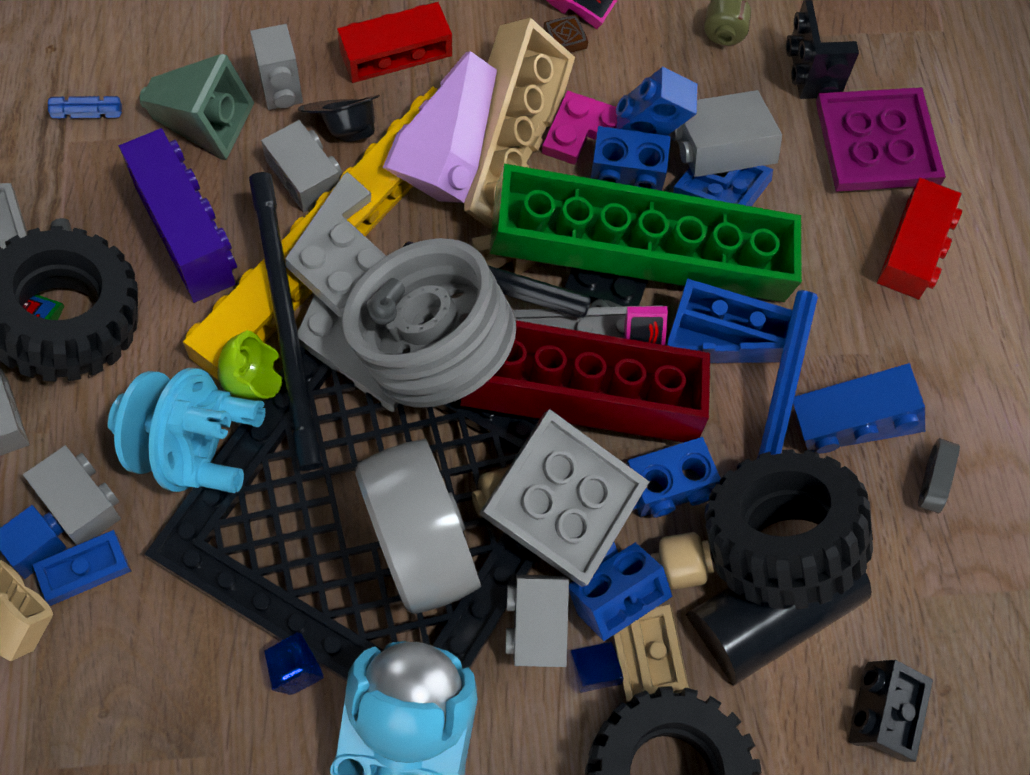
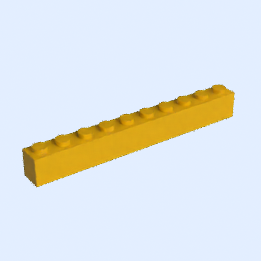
M434 86L424 96H418L413 101L410 110L401 119H396L391 123L387 134L378 143H372L366 149L363 158L354 167L347 168L340 177L341 179L348 172L371 192V202L347 219L365 237L413 187L384 169L383 165L396 134L420 112L418 108L425 100H430L438 89ZM332 190L324 192L316 201L315 207L305 217H300L294 222L289 234L281 241L284 259ZM265 259L254 269L247 270L242 275L239 285L229 295H224L218 299L212 312L202 322L194 324L187 332L186 338L183 341L189 358L217 380L220 353L224 345L232 337L248 330L258 335L265 343L277 330ZM286 268L293 309L295 311L311 295L312 291Z

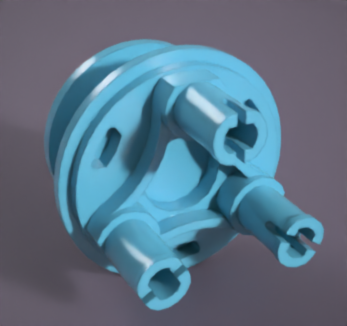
M183 369L171 380L161 372L147 371L137 376L125 393L119 394L115 399L108 414L107 427L114 434L117 457L121 465L129 472L144 474L152 471L155 480L162 488L174 492H181L190 487H206L235 493L240 491L243 485V470L241 468L211 463L219 439H224L228 434V431L221 429V427L230 428L231 421L260 427L264 421L266 411L263 408V401L232 397L230 392L218 390L209 373L202 369Z

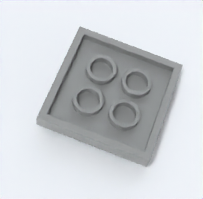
M549 409L541 416L479 515L575 583L584 587L591 581L650 481Z

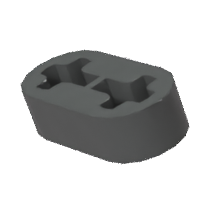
M941 438L935 442L928 459L919 495L918 506L920 508L938 514L943 510L950 493L960 451L959 444Z

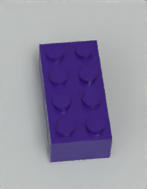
M160 128L118 145L134 187L193 303L236 285L232 270L237 268V264L230 251L232 247L222 227L218 229L214 221L216 217L208 199H202L198 191L200 190L198 181L192 169H187L183 163L185 158L177 141L172 140L169 142L163 129Z

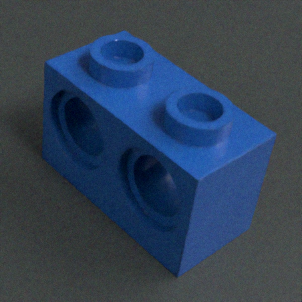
M662 66L650 77L645 78L628 95H624L619 100L616 107L617 129L668 136L697 114L698 84Z
M598 126L591 179L662 191L667 174L671 136Z
M703 437L629 459L626 463L627 466L648 481L659 483L664 490L655 493L645 488L638 500L640 507L636 508L640 517L650 514L654 518L662 517L673 512L676 509L675 506L690 502L692 506L703 504L709 501L708 497L716 484H720L721 479ZM686 469L694 470L701 479L697 481L689 480L682 471Z
M636 542L600 564L587 586L581 587L575 582L569 584V594L578 616L603 641H606L673 597L663 566Z

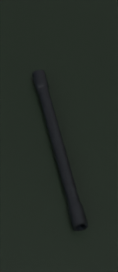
M257 172L249 177L253 207L258 218L290 404L298 469L300 471H311L321 468L323 461L318 433L314 427L276 213L277 202L274 185L270 173Z

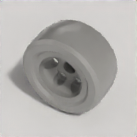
M416 440L393 446L359 462L355 469L357 481L405 609L412 614L433 610L455 602L481 587L480 580L463 534L465 530L463 520L452 492L448 493L427 440Z

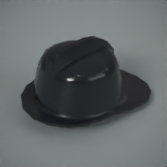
M373 95L362 99L313 102L298 107V111L320 113L333 136L345 142H352L371 137L374 134L375 115L373 99L380 97V95Z

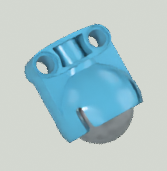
M393 642L389 643L382 652L377 647L364 650L354 661L348 672L337 752L330 768V774L465 775L466 759L477 705V686L473 672L469 667L462 669L460 660L452 653L425 643Z

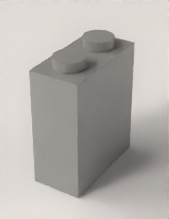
M758 90L697 100V114L670 133L672 140H677L680 146L682 162L684 164L688 163L694 177L776 164L779 160L782 133Z

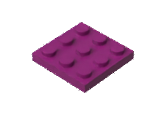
M922 87L818 94L816 106L836 192L914 187L919 177L939 185L943 183L946 176Z

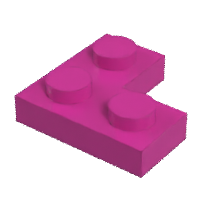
M567 90L542 145V154L576 165L587 137L596 140L598 126L617 128L616 107Z

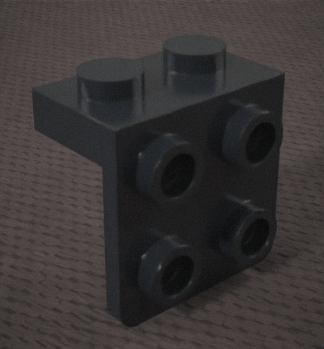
M803 0L800 12H796L794 15L793 33L788 35L786 40L787 56L792 57L793 60L791 70L792 83L797 85L800 99L817 98L819 93L843 92L859 55L857 41L821 42L813 1Z

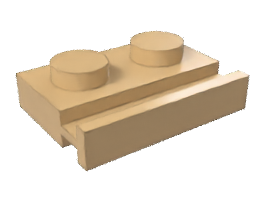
M670 604L654 608L614 635L627 702H630L635 694L645 690L649 694H653L658 687L672 686L673 693H681L685 687L689 688L674 613Z

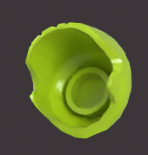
M247 330L232 337L224 345L218 360V380L222 388L230 392L231 396L254 401L273 398L280 391L283 377L277 374L273 367L274 361L279 358V354L276 349L265 344L252 331Z

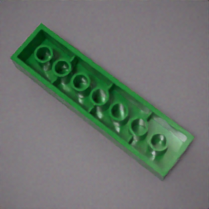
M504 163L495 191L489 254L685 286L688 278L744 296L785 302L802 282L801 215Z

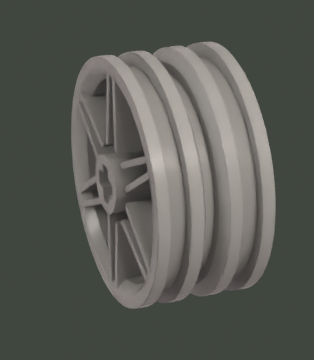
M444 238L423 240L404 246L372 266L357 282L345 304L342 320L347 342L366 366L381 390L392 400L411 407L444 405L461 399L477 390L491 379L504 364L513 347L516 335L514 312L482 254L465 242ZM390 278H395L405 287V293L395 303L397 316L389 324H377L370 317L367 302Z

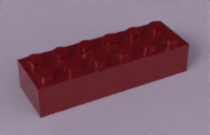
M516 320L515 340L504 364L484 385L461 398L460 406L539 419L544 412L550 409L570 424L687 442L700 438L709 419L710 353Z

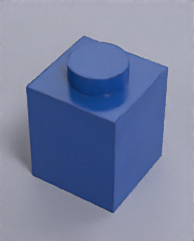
M32 504L0 528V551L11 566L26 579L35 572L32 564L58 554L67 548L58 537L65 530L50 511L42 516Z

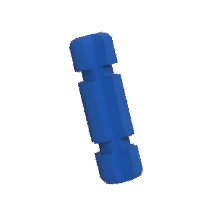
M64 96L50 97L48 99V112L51 118H67V115H70L71 118H101V114H105L106 118H119L122 114V103L118 96H104V100H100V96H69V100H65Z

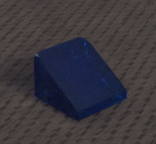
M297 632L264 650L273 691L293 695L324 678L318 662L301 633Z
M612 642L570 651L580 693L622 684L624 677Z

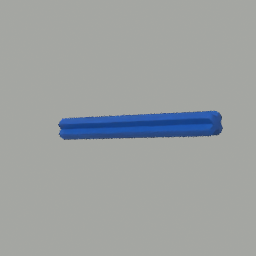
M798 290L796 293L759 454L771 452V455L781 454L818 299L817 294L810 291Z

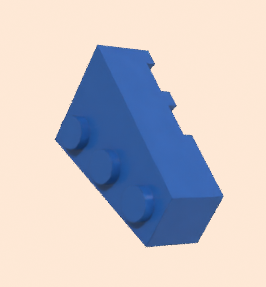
M687 278L667 346L710 353V363L780 362L792 310Z
M910 363L794 397L793 405L807 451L823 454L843 446L925 432V405Z

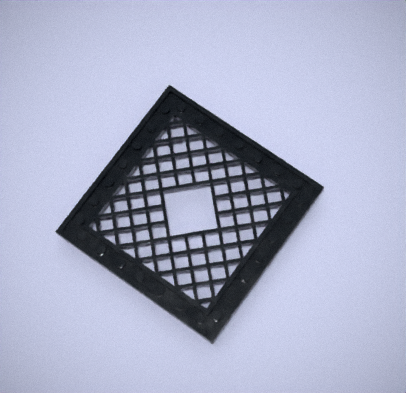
M300 346L314 427L318 433L323 469L303 474L298 469L292 434L294 428L282 367L278 373L283 377L280 391L273 398L260 400L264 402L263 408L266 411L262 425L260 427H253L252 425L241 423L212 462L243 470L244 480L240 491L230 493L206 487H194L146 551L145 556L148 560L346 682L352 664L364 650L377 647L381 652L384 651L371 643L370 640L390 636L392 643L398 642L396 634L420 629L423 643L430 645L426 627L445 622L447 623L433 646L455 655L460 660L462 669L466 667L471 669L507 610V585H515L516 575H528L539 556L505 532L497 542L493 525L484 517L464 521L465 530L486 525L490 545L469 549L472 557L490 553L478 572L481 587L463 597L454 612L450 603L445 605L447 614L424 619L421 612L416 614L418 621L394 626L390 606L403 602L400 595L388 598L384 577L392 575L389 568L381 569L377 551L382 549L380 543L377 541L346 549L331 476L355 471L357 464L361 461H357L354 443L376 439L378 451L381 452L384 450L382 437L404 433L405 441L411 442L409 431L431 427L435 444L430 445L432 453L438 452L442 468L440 473L445 480L448 493L452 492L456 504L472 500L473 491L455 495L450 477L472 472L476 490H478V479L480 478L478 470L500 466L501 469L507 467L506 464L512 463L540 419L460 406L461 399L436 406L448 413V415L435 417L433 407H426L429 419L407 423L403 407L406 405L398 403L396 408H398L401 425L379 429L376 412L387 410L381 405V402L374 404L372 395L367 392L365 393L367 406L346 410L342 393L358 390L359 388L355 386L354 382L340 385L337 371H334ZM332 373L334 386L320 389ZM336 394L340 411L318 416L314 399ZM370 413L374 431L351 435L348 418ZM342 419L346 437L323 442L320 424ZM459 421L463 438L442 443L437 425ZM466 424L484 434L469 437ZM287 435L289 449L275 452ZM493 440L497 458L476 462L472 444ZM501 444L517 452V454L504 456ZM348 445L352 463L329 468L325 450ZM465 446L470 464L448 469L444 451ZM291 457L295 475L272 480L269 462ZM263 468L266 482L251 485ZM325 477L329 496L306 501L302 482ZM297 484L300 502L277 507L274 488ZM268 490L271 509L248 513L245 495ZM240 501L242 515L227 518ZM331 504L335 523L312 528L308 509ZM302 510L306 529L283 534L279 515ZM273 517L277 536L254 541L250 522ZM244 523L247 543L224 548L221 528ZM337 531L341 550L317 555L314 536ZM214 535L216 537L217 548L208 544ZM307 537L311 557L288 562L284 542ZM278 544L282 564L259 569L255 549ZM249 551L252 570L228 555ZM371 551L376 571L352 576L348 557ZM342 558L347 578L323 583L319 563ZM313 565L317 585L294 590L290 570ZM284 572L287 591L263 576ZM378 579L382 599L359 605L354 584ZM348 586L352 606L329 612L325 591ZM319 593L323 613L298 597ZM384 607L388 628L365 633L360 613ZM354 614L358 634L333 619Z

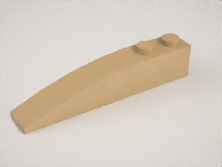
M532 18L500 25L488 60V64L497 69L478 170L464 202V211L488 228H492L496 185L504 163L529 168L527 165L528 159L532 152L538 151L544 141L541 137L546 128L551 127L561 106L575 57Z

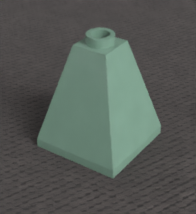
M219 54L152 77L148 86L144 87L140 92V104L143 108H146L152 119L223 160H227L254 105V101L231 61L224 54Z

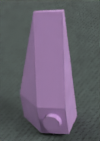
M471 51L466 52L441 81V87L431 99L425 100L418 108L420 112L396 134L383 168L437 201L464 203L479 166L497 69Z

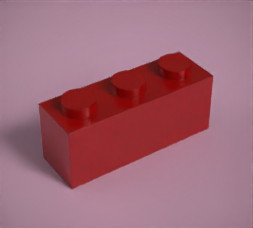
M439 2L419 5L412 9L385 14L378 18L359 23L355 22L337 28L340 53L352 83L452 56V32Z
M919 177L908 197L877 284L918 300L927 287L931 289L935 287L942 268L936 266L939 258H945L952 243V238L947 237L949 229H955L963 211L957 208L962 193Z

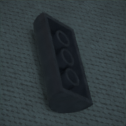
M865 571L859 580L853 579V586L842 595L836 592L833 594L831 601L821 605L818 601L808 603V608L796 609L795 605H784V609L769 607L767 602H762L759 605L747 600L745 593L740 596L728 587L688 611L686 616L734 686L867 602L872 593L871 584Z

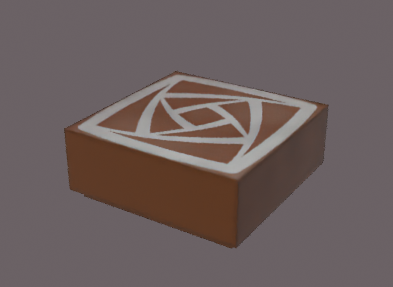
M577 14L544 22L543 29L570 53L587 49L588 39Z

